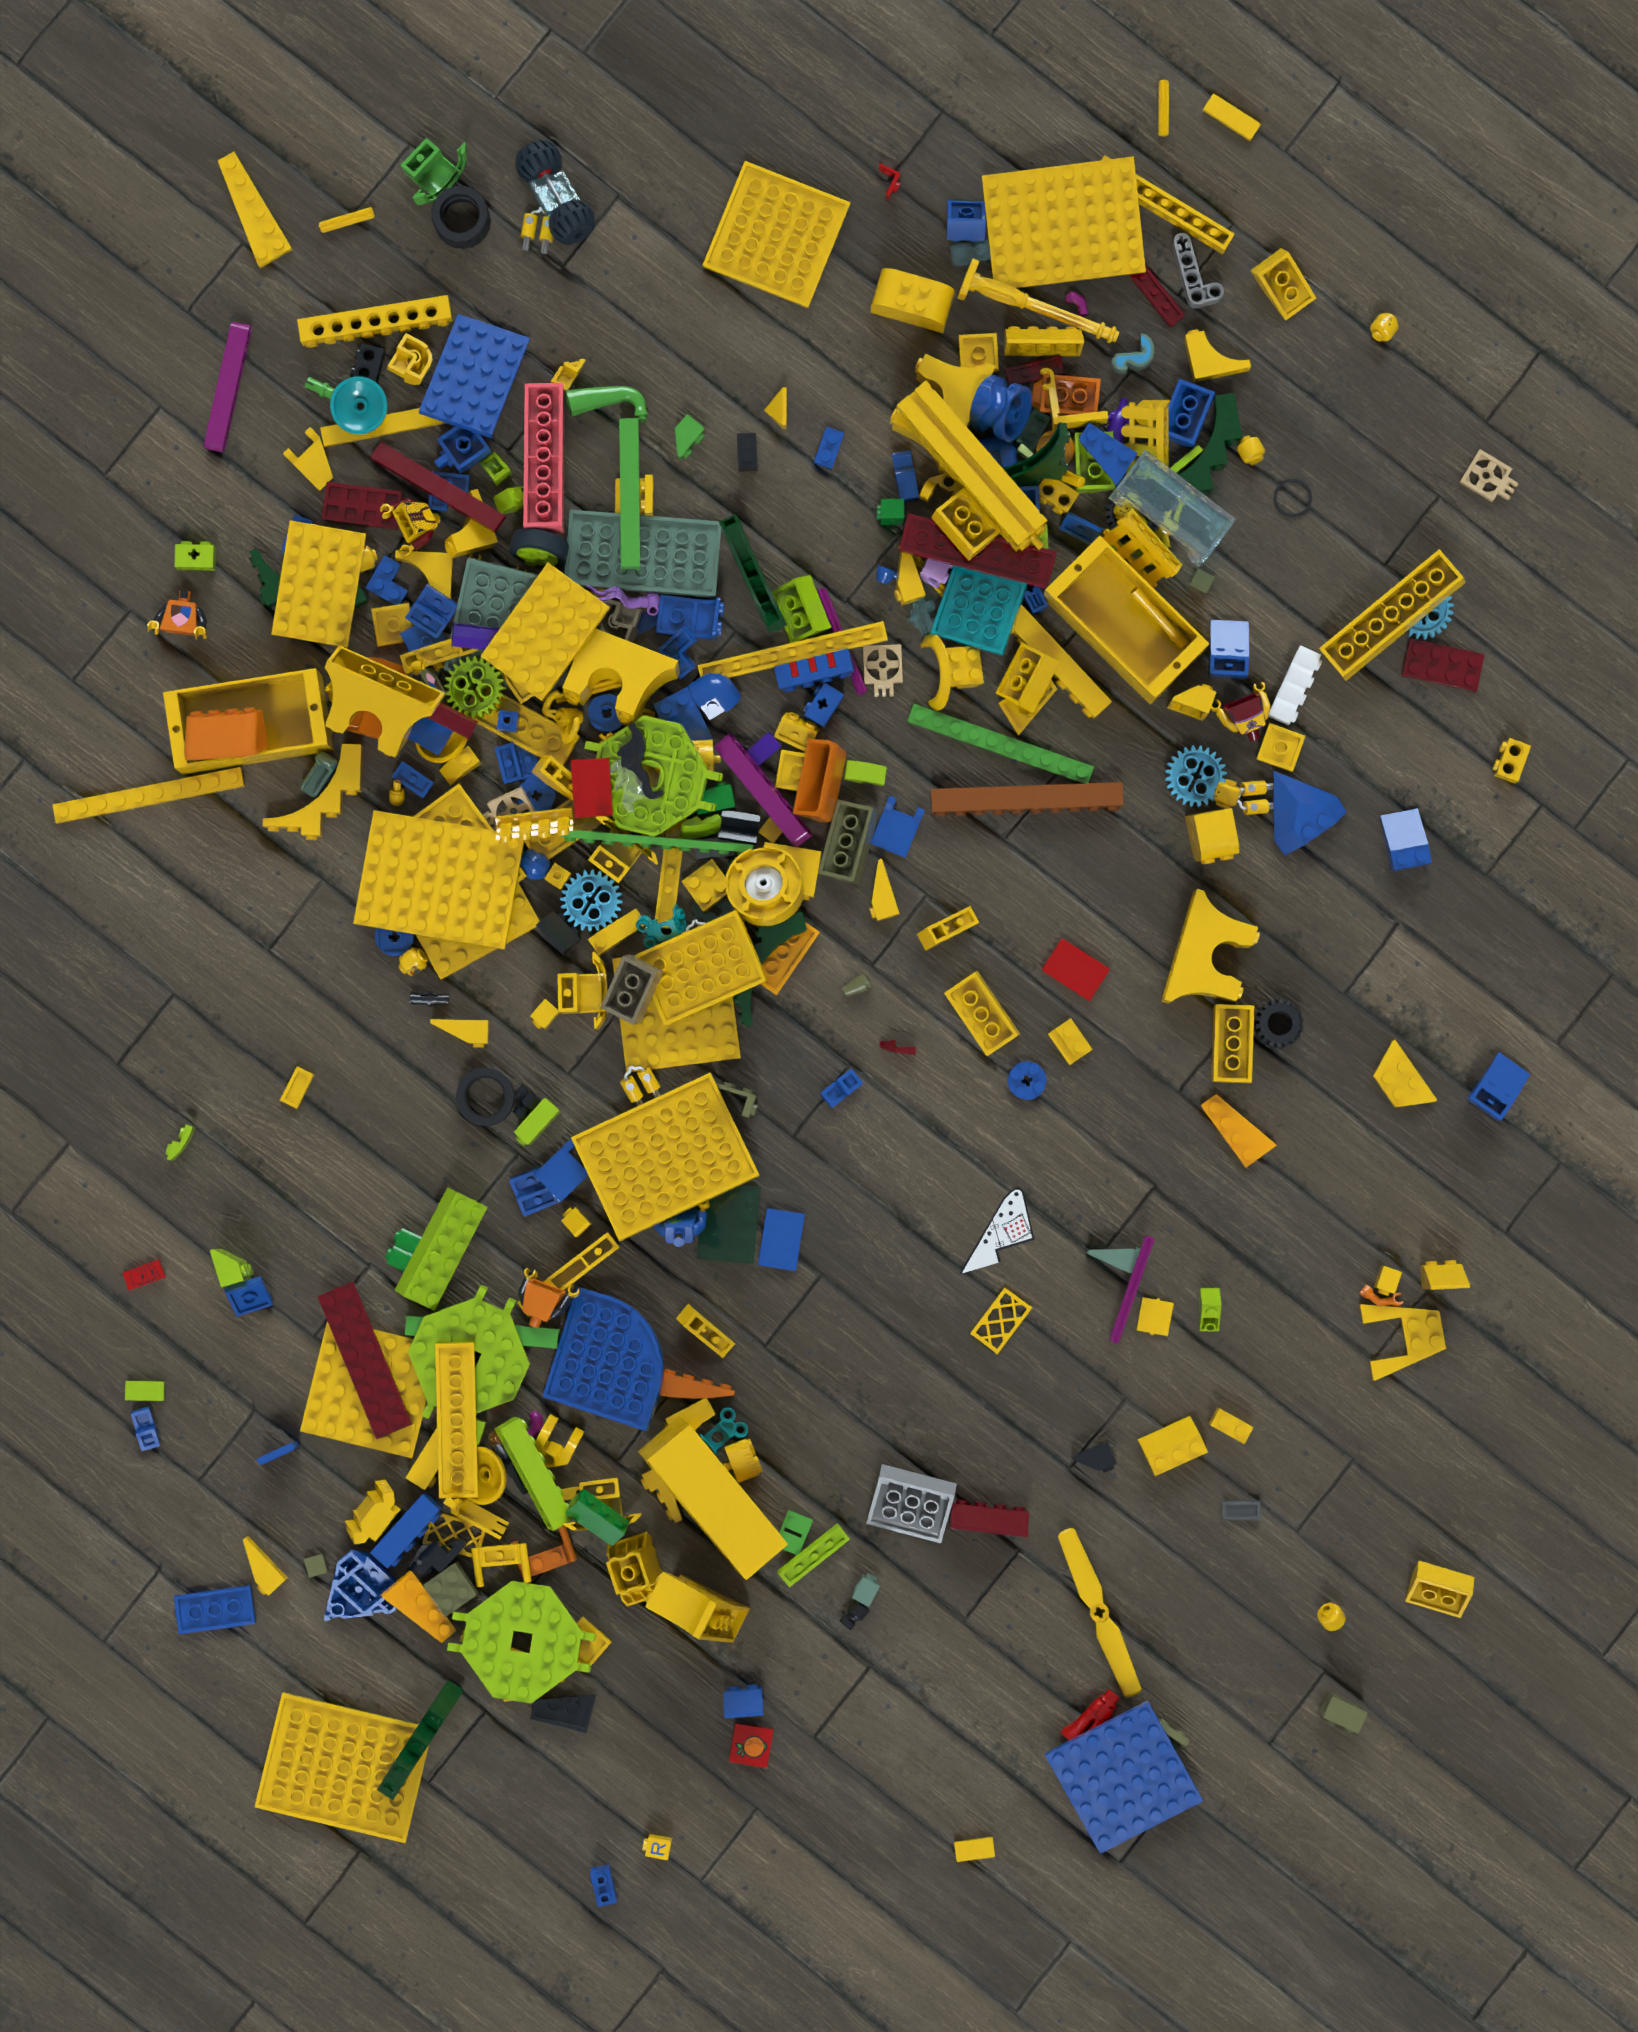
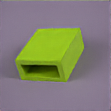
M544 1098L514 1131L517 1135L515 1139L524 1146L526 1144L531 1146L561 1111L547 1098Z

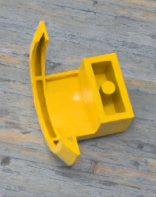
M929 634L924 637L920 646L921 648L931 647L934 650L940 669L938 692L933 699L928 701L929 706L934 711H939L945 707L949 698L950 687H957V689L973 688L984 684L979 649L971 646L945 648L939 636Z
M596 816L597 820L612 829L609 833L631 834L625 829L618 828L609 817ZM602 841L588 859L617 883H620L642 853L656 865L658 864L656 854L650 848L641 847L640 843H633V846H622V842L614 841V845L603 844Z
M592 952L593 964L596 965L598 974H558V1012L562 1014L598 1013V1017H594V1029L599 1030L607 1017V1011L600 1007L607 994L608 984L604 962L596 952Z
M618 1478L579 1483L580 1491L585 1489L623 1516ZM630 1514L625 1516V1518L631 1524L635 1523L642 1514ZM577 1522L564 1523V1526L573 1531L588 1530Z

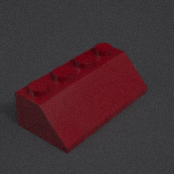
M956 1499V1503H952L949 1527L951 1529L1028 1538L1029 1512L1025 1511V1507L1014 1506L1013 1509H1006V1505L994 1504V1507H988L987 1503L975 1502V1505L967 1504L968 1501Z

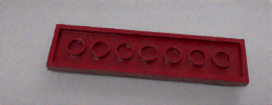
M909 513L899 547V552L1008 580L1027 583V585L1046 589L1049 585L1057 551L1046 548L1038 550L1034 545H1029L1023 551L1021 549L1015 551L1011 544L1003 537L996 536L981 552L968 561L933 519Z
M354 1281L317 1296L375 1438L379 1439L412 1425L413 1423Z

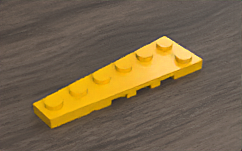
M233 151L218 160L258 266L262 268L291 251L290 244L235 152Z

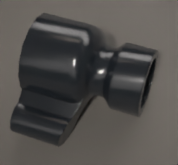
M522 1084L515 1092L521 1104L516 1106L512 1112L524 1121L528 1117V1113L532 1112L541 1100Z
M854 1600L847 1609L848 1614L843 1615L839 1621L846 1628L852 1630L855 1622L862 1621L870 1610L864 1604Z

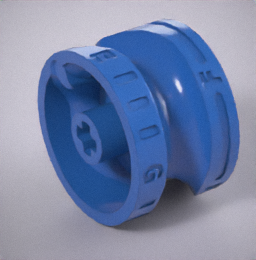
M990 375L985 378L978 387L971 404L970 423L972 428L982 433L988 428H993L995 436L1007 442L1017 439L1024 430L1031 413L1033 400L1030 388L1018 383L1009 386L1004 378L996 375Z

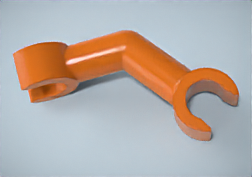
M1365 1285L1359 1292L1362 1297L1370 1299L1377 1306L1393 1305L1394 1307H1400L1403 1304V1301L1397 1302L1395 1298L1400 1297L1401 1293H1395L1392 1297L1380 1299L1373 1293V1289L1369 1285Z

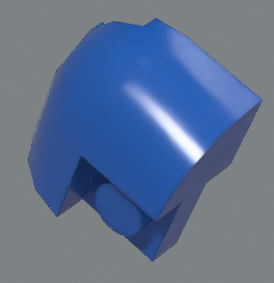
M995 435L977 438L1002 468L1019 462L1017 450L1013 442L1001 440Z
M710 672L688 685L694 701L699 708L701 707L709 720L724 711H729L741 699V694L733 682L726 675L724 676L719 673L711 674Z

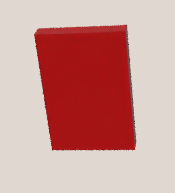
M610 758L571 760L574 818L614 816Z
M1062 938L1041 971L1087 1001H1090L1110 969Z

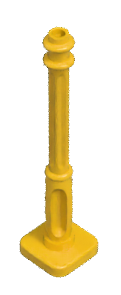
M972 258L957 299L965 300L969 290L972 292L976 290L995 301L1020 307V309L1027 308L1094 334L1097 339H1100V337L1107 339V343L1116 342L1119 331L1116 330L1115 326L1109 328L1105 326L1104 322L1099 324L1028 297L1027 293L1024 294L1003 282L980 277L981 274L976 273L979 261Z

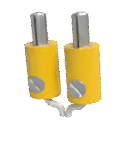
M539 207V210H534L531 214H524L520 237L524 238L522 250H529L530 240L535 238L538 216L534 215V213H539L542 210L548 216L543 217L539 240L542 241L541 253L547 254L548 245L554 239L549 229L550 213L546 212L545 208Z
M1265 780L1242 782L1240 784V796L1266 794L1267 790L1274 789V783L1266 784ZM1267 799L1244 801L1243 806L1240 800L1237 801L1245 815L1265 814L1269 812V809H1273V806H1270L1273 805V802L1269 803Z
M631 1065L628 1067V1072L625 1073L624 1079L620 1081V1084L631 1103L635 1102L637 1106L643 1104L641 1100L643 1094L632 1075L628 1076L631 1073V1069H641L637 1072V1075L647 1093H652L655 1098H657V1095L658 1097L661 1096L658 1091L660 1085L649 1066L643 1068Z

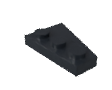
M596 1695L537 1699L534 1702L530 1719L587 1733Z

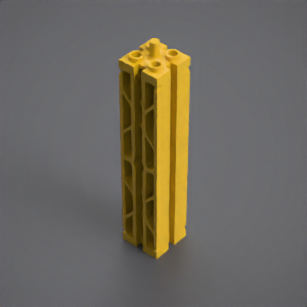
M924 381L912 394L897 404L896 414L899 418L903 419L906 426L961 489L965 488L1001 529L1000 534L1011 544L1015 551L1019 549L1023 551L1030 545V541L1038 550L1044 547V544L1038 537L1045 532L1047 519L1039 513L1036 506L938 393L931 388L927 381Z

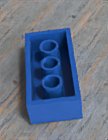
M425 1492L370 1553L386 1568H389L391 1565L395 1567L403 1558L401 1554L404 1551H410L417 1543L414 1539L417 1536L421 1538L428 1531L429 1527L427 1525L430 1521L434 1523L443 1514L440 1511L443 1506Z

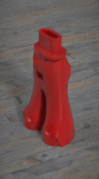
M1108 1689L1104 1695L1101 1694L1080 1717L1064 1727L1060 1733L1068 1740H1071L1081 1735L1091 1721L1093 1722L1087 1731L1108 1721L1117 1708L1115 1705L1120 1698Z

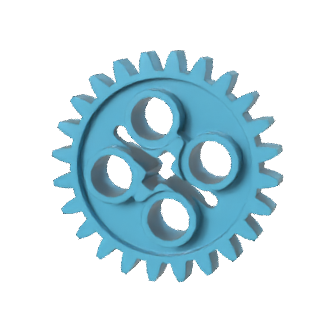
M1452 596L1446 598L1429 612L1437 615L1438 619L1436 621L1430 620L1427 614L1424 617L1426 624L1423 625L1421 619L1408 630V637H1411L1414 633L1416 634V639L1423 635L1424 640H1426L1428 634L1434 638V631L1441 634V628H1447L1445 622L1450 623L1452 620L1448 617L1454 613L1449 610L1454 604L1448 603Z
M1192 745L1191 751L1184 747V754L1177 751L1178 758L1172 756L1171 759L1174 763L1167 764L1171 770L1165 771L1166 774L1170 775V777L1165 778V781L1170 782L1166 788L1173 789L1170 795H1178L1175 801L1183 799L1182 805L1188 801L1190 807L1196 803L1199 808L1201 802L1207 806L1208 799L1211 802L1215 801L1213 795L1217 784L1226 781L1222 776H1225L1227 772L1221 771L1225 764L1219 765L1222 758L1215 759L1216 752L1210 755L1209 748L1204 752L1201 745L1198 750H1195L1194 745ZM1188 759L1194 760L1196 767L1193 769L1188 768L1186 761ZM1203 761L1204 764L1198 774L1200 779L1195 781L1192 791L1188 792V788L1193 780L1191 774H1195L1200 762ZM1205 767H1210L1213 770L1212 776L1209 777L1204 774L1203 770ZM1179 777H1186L1188 785L1181 786L1178 782ZM1196 785H1203L1206 789L1205 793L1199 794L1196 791Z
M584 870V876L581 877L579 873H576V880L570 877L571 885L565 883L568 890H562L566 897L560 898L561 901L565 902L561 909H567L563 915L571 916L568 919L569 923L575 920V928L581 924L582 931L586 926L589 932L592 931L593 927L599 931L600 925L605 928L606 922L613 923L612 917L618 918L615 911H621V909L617 907V904H622L623 901L617 898L622 896V893H616L620 887H613L612 885L615 880L608 881V875L602 877V871L595 875L594 870H591V874L588 875L586 870ZM586 883L594 885L592 892L587 893L583 890ZM601 886V890L594 898L596 901L595 905L590 904L585 915H582L581 913L589 903L587 898H592L597 888ZM603 893L610 895V900L606 903H602L599 899ZM576 899L583 900V906L580 909L573 907V902ZM593 909H597L600 912L599 917L596 919L589 917V913Z

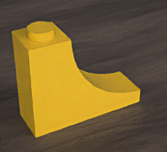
M1198 329L1191 330L1185 335L1184 343L1193 383L1250 370V360H1234L1218 353L1208 342L1204 331L1199 332Z
M478 489L471 490L468 493L483 502ZM466 517L462 529L445 540V549L452 559L492 548L498 541L494 532Z
M396 550L395 558L397 561L405 562L418 568L426 576L430 586L452 600L455 558L451 559L449 553L411 551L410 557L403 559V556L408 551H401L399 553V550Z
M765 842L764 846L780 848L794 858L804 879L805 892L803 900L809 901L810 898H814L821 851Z

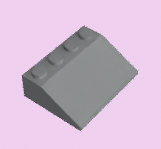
M882 1464L866 1524L941 1543L957 1484Z

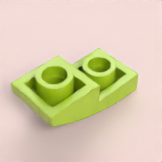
M847 760L844 780L883 786L885 784L887 767Z
M715 814L711 817H706L704 820H701L698 816L688 819L682 823L680 837L682 839H692L717 833L720 830L722 818Z
M185 1124V1128H181L179 1133L181 1141H172V1144L167 1146L166 1155H168V1160L174 1161L184 1151L196 1127Z

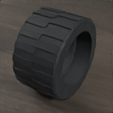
M463 185L452 186L440 193L433 202V208L431 209L432 222L439 238L446 245L452 246L455 249L472 248L480 244L487 236L491 217L486 201L478 191ZM458 202H467L474 205L479 213L477 224L471 230L464 233H455L448 230L443 221L446 210Z

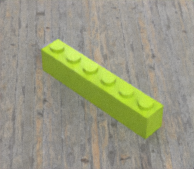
M513 1417L496 1427L495 1431L548 1530L555 1531L563 1526L564 1523H568L573 1519L566 1514L569 1504L564 1502L562 1490L559 1486L555 1485L553 1473L549 1469L547 1470L544 1464L546 1462L544 1456L540 1452L538 1453L535 1447L537 1446L535 1439L529 1436L526 1430L528 1429L526 1422L518 1417Z

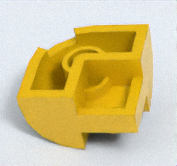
M405 333L397 346L395 355L387 366V370L404 378L405 383L420 385L433 360L432 353L424 342Z

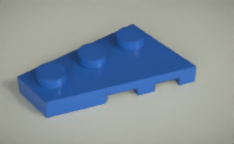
M1088 423L1078 439L1117 487L1135 459L1137 452Z

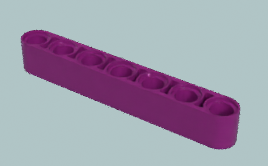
M231 322L205 436L204 449L223 453L226 449L250 342L251 325Z
M729 733L715 745L716 751L795 847H799L812 836V832L798 815L793 814V808L732 734Z

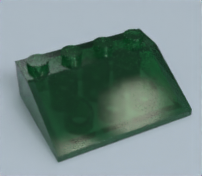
M739 1185L709 1200L710 1206L705 1210L707 1212L706 1226L698 1237L697 1259L754 1264L761 1187Z

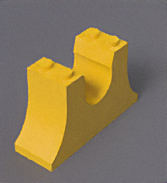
M925 354L923 359L919 358L915 366V373H917L916 379L921 384L927 381L964 425L969 428L970 409L974 395L984 379L994 375L996 366L987 363L974 368L957 367ZM895 409L890 422L892 430L914 440L925 448L906 426L903 419L899 418L896 414L897 409ZM932 456L937 465L938 473H947L945 469L938 463V461Z
M595 629L575 656L562 689L568 703L575 706L578 704L583 706L591 697L592 689L598 682L605 679L619 682L622 685V690L617 696L615 709L620 723L629 726L640 718L646 703L657 689L669 681L678 679L680 668L678 660Z
M339 645L325 665L333 687L332 706L325 726L334 732L343 734L359 711H369L375 714L382 724V734L378 738V750L382 751L385 755L396 758L407 742L413 724L424 717L432 716L443 700L445 693Z
M1196 889L1192 894L1161 1002L1169 1004L1173 1000L1187 995L1210 996L1231 1003L1240 999L1244 989L1241 987L1242 982L1232 976L1219 973L1212 964V953L1215 947L1220 944H1229L1235 948H1249L1255 945V943L1257 944L1260 932H1257L1258 927L1224 915L1210 903L1205 891Z
M662 1572V1574L658 1575L655 1581L656 1586L653 1592H650L647 1596V1604L645 1606L683 1628L697 1639L730 1643L734 1642L750 1610L748 1606L714 1591L687 1575L680 1574L679 1577H676L668 1572Z

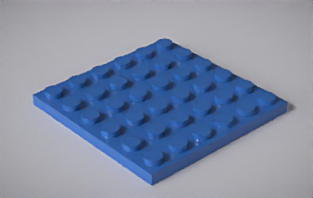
M1148 1700L1045 1753V1757L1100 1854L1203 1802L1201 1794Z

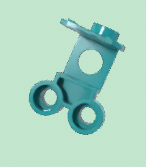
M674 905L673 917L668 921L658 923L657 919L652 920L646 915L638 918L636 928L640 932H646L643 939L644 945L650 949L661 941L672 939L685 932V914L679 905ZM661 927H670L672 933L669 935H664L661 931Z
M729 1407L722 1409L720 1412L722 1421L704 1436L700 1434L704 1443L717 1456L719 1453L716 1450L734 1435L742 1438L748 1433V1427L745 1423L737 1422L735 1424L733 1422L735 1411ZM726 1411L731 1412V1418L726 1419L724 1413ZM738 1426L744 1427L743 1433L737 1432ZM715 1431L723 1434V1439L719 1443L712 1440V1434Z

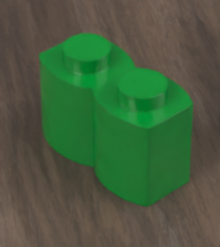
M404 1228L401 1231L398 1230L393 1238V1241H395L393 1249L389 1248L386 1253L385 1259H388L386 1264L405 1271L422 1236Z

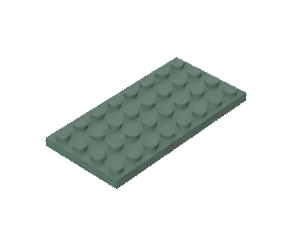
M570 510L567 536L569 550L564 574L581 587L587 588V584L598 589H609L617 586L624 591L716 598L721 541L719 521L640 515L641 571H637V569L622 571L620 513Z

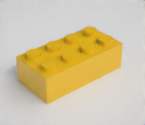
M1213 1005L1211 1082L1252 1083L1254 1006Z

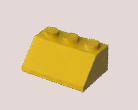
M965 488L961 489L936 509L931 517L968 561L981 552L1001 533V529Z
M1021 642L996 694L1034 713L1060 661Z
M1198 685L1174 696L1167 708L1203 721L1209 714L1216 691H1213V687L1209 685Z
M1191 1416L1137 1439L1154 1476L1208 1453Z
M1418 1561L1412 1573L1405 1602L1461 1618L1473 1595L1474 1577Z

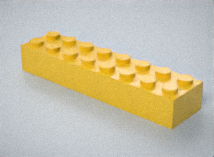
M1439 549L1319 649L1343 679L1347 681L1465 584V579Z

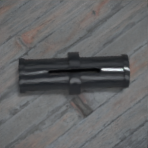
M430 991L428 993H410V1005L419 1004L427 1005L428 1007H432V1005L449 1006V993L437 994Z

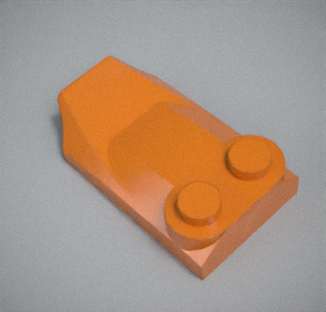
M1044 374L1033 385L1032 406L1041 413H1050L1048 390L1042 389L1044 384L1050 383V376L1048 374ZM1054 375L1060 415L1098 412L1101 379Z

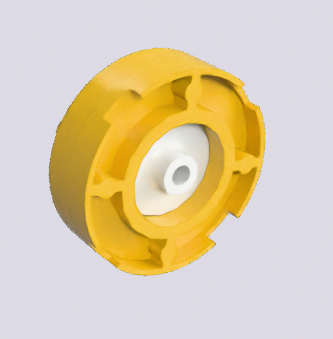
M764 846V848L754 850L748 849L741 853L730 865L725 879L727 897L732 908L740 913L743 920L757 926H772L790 918L800 907L805 892L804 879L794 858L786 851L773 846Z

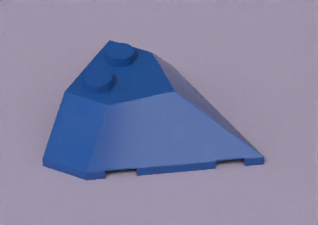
M1273 771V840L1283 855H1286L1304 846L1333 826L1347 811L1337 796Z
M350 1550L337 1561L323 1621L337 1617L346 1619L372 1616L373 1613L384 1612V1614L393 1613L396 1608L380 1595L396 1582L395 1577L368 1552Z

